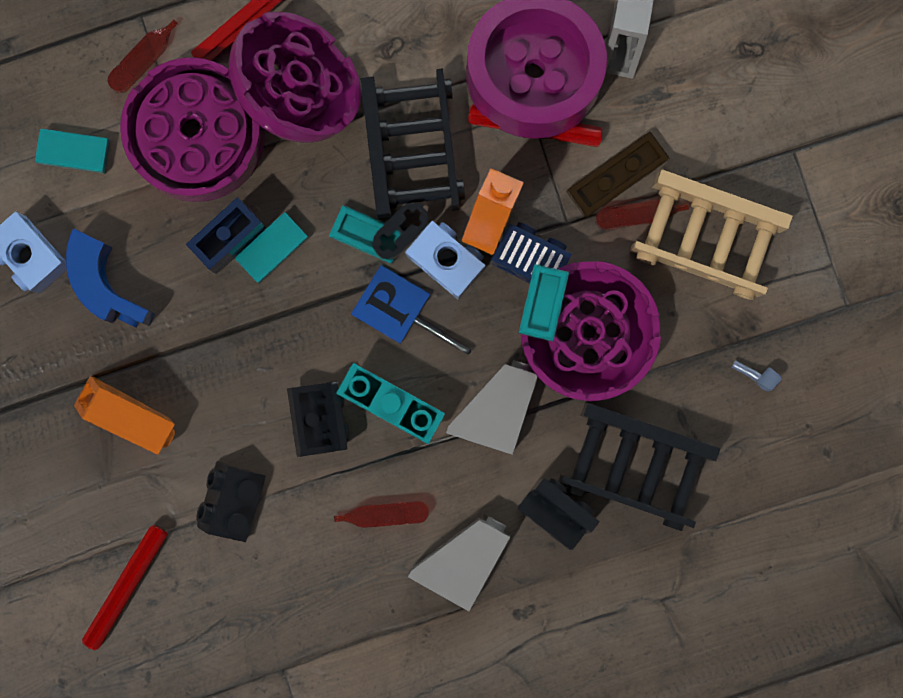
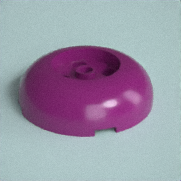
M286 12L264 13L260 18L245 24L235 38L229 57L230 81L234 93L245 112L258 125L271 134L285 140L300 143H313L329 139L341 132L354 119L361 99L357 71L350 57L344 58L342 53L333 44L336 39L329 32L309 19ZM274 64L278 66V71L275 70Z
M600 261L579 262L559 268L558 270L569 272L554 340L548 341L521 334L523 351L530 367L545 385L557 393L572 399L599 401L625 393L645 377L658 354L661 341L659 312L653 297L644 284L634 275L610 263ZM588 300L594 305L592 314L584 315L581 313L579 307L582 301ZM609 323H615L620 327V334L615 338H611L606 334V327ZM562 326H566L571 330L572 335L568 341H561L557 337V330ZM585 326H591L594 329V336L587 339L583 336V328ZM587 349H593L597 352L598 358L593 364H588L583 359V354Z

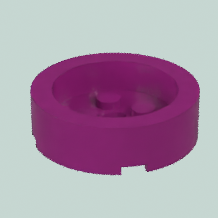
M502 0L481 17L470 37L466 64V82L470 97L483 117L489 118L500 126V130L506 133L532 139L562 134L579 124L598 98L607 69L605 42L593 19L582 8L569 0ZM534 63L543 69L544 74L539 78H531L526 74L525 68Z
M179 58L162 63L147 72L148 75L135 89L132 88L128 94L121 114L120 133L122 145L133 168L157 190L182 201H211L224 197L238 189L252 175L261 159L265 142V129L258 125L240 105L230 81L229 69L207 59ZM195 119L199 121L201 128L198 134L189 138L183 134L182 127L186 121Z

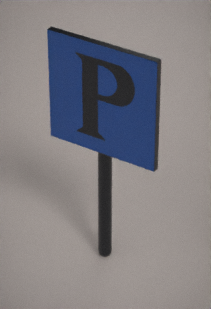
M380 265L351 315L399 344L403 341L412 324L416 323L465 354L471 353L469 347L417 317L428 300L429 293Z

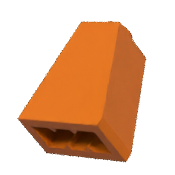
M491 168L476 199L462 242L493 255L516 206L524 182Z
M91 375L74 404L82 419L157 455L162 447L167 448L175 434L173 429L175 424L169 417Z

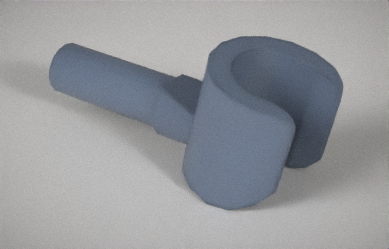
M736 360L731 367L750 377L764 391H772L782 380L781 376L769 367L762 374Z

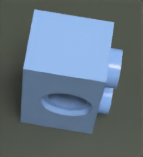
M15 211L0 224V265L4 266L7 264L14 272L11 278L22 290L26 292L29 289L30 291L41 293L67 270L66 260L25 215ZM29 246L32 252L31 258L28 262L22 264L19 259L20 252L23 248Z
M431 221L407 249L405 254L443 288L459 299L485 269V264L481 262L484 256L473 246L468 244L464 248L455 240L458 236L457 233L444 222H441L438 226L435 222ZM446 249L454 251L458 257L457 262L450 267L442 266L437 259L439 253Z

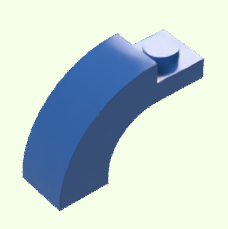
M73 228L67 244L66 268L70 284L77 298L91 313L104 321L113 323L119 312L118 319L137 328L139 322L150 326L156 313L121 297L113 290L108 281L106 264L113 247Z

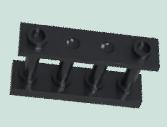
M443 68L436 69L437 83L383 90V86L376 87L374 76L360 78L378 220L391 218V209L397 208L398 204L451 198L452 211L459 210V201L465 200L463 179L456 180L447 99H453L451 78L444 79ZM439 97L441 117L387 123V120L380 121L379 108L385 107V103ZM443 131L445 151L391 157V154H384L383 141H389V137ZM447 164L449 185L395 191V188H388L387 175L393 174L395 170Z
M585 403L580 416L588 418L586 425L589 426L573 476L570 478L560 474L558 480L566 484L567 492L584 497L587 491L663 517L662 525L679 531H683L684 525L694 528L696 521L685 518L684 514L700 466L705 465L706 459L716 462L721 448L590 403ZM611 426L621 430L619 436L622 439L606 487L602 489L587 484L585 481L602 431H606L607 427ZM643 437L654 441L652 448L655 450L638 500L636 501L619 495L618 492L635 442L639 443L640 438ZM673 448L686 452L684 459L688 461L671 511L668 512L651 506L667 455L668 453L672 454Z

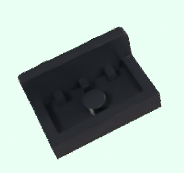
M337 381L287 389L297 457L347 450L349 429L343 421L342 408L344 407V397L336 394L339 389Z
M217 461L214 469L209 472L206 485L208 490L204 502L199 505L197 510V527L209 535L246 542L266 476Z
M542 478L531 488L519 504L518 510L565 548L573 550L585 534L592 533L600 521L593 517L595 511L581 500L574 502L565 494L567 489L557 480L550 478L548 481Z

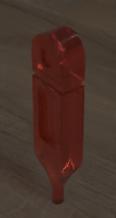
M174 19L168 26L148 32L123 58L119 65L110 72L107 82L113 91L117 93L128 91L136 83L135 81L164 53L168 46L171 30L178 24Z
M660 200L603 208L597 213L595 223L602 230L652 224ZM673 204L669 218L679 211L689 210V205Z
M422 501L364 505L345 515L334 516V522L345 521L362 528L404 525L406 523L416 524L427 519L429 509Z

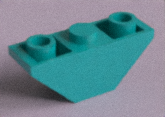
M355 363L350 367L336 393L427 444L430 443L445 415L444 412Z

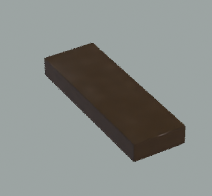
M650 131L567 189L566 192L585 219H587L665 164L670 158Z

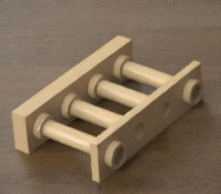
M661 169L656 175L652 188L660 190L659 195L661 199L645 244L638 241L633 243L630 252L637 254L636 259L646 264L656 265L658 261L734 288L733 294L745 299L753 300L754 296L765 295L768 288L755 282L771 236H775L776 232L782 233L787 230L793 216ZM682 198L692 202L691 207L694 209L678 254L675 255L658 249L674 201ZM713 209L724 213L723 218L726 221L710 267L690 259L706 213L711 212ZM747 221L757 225L756 230L758 234L743 277L739 278L723 272L738 226Z

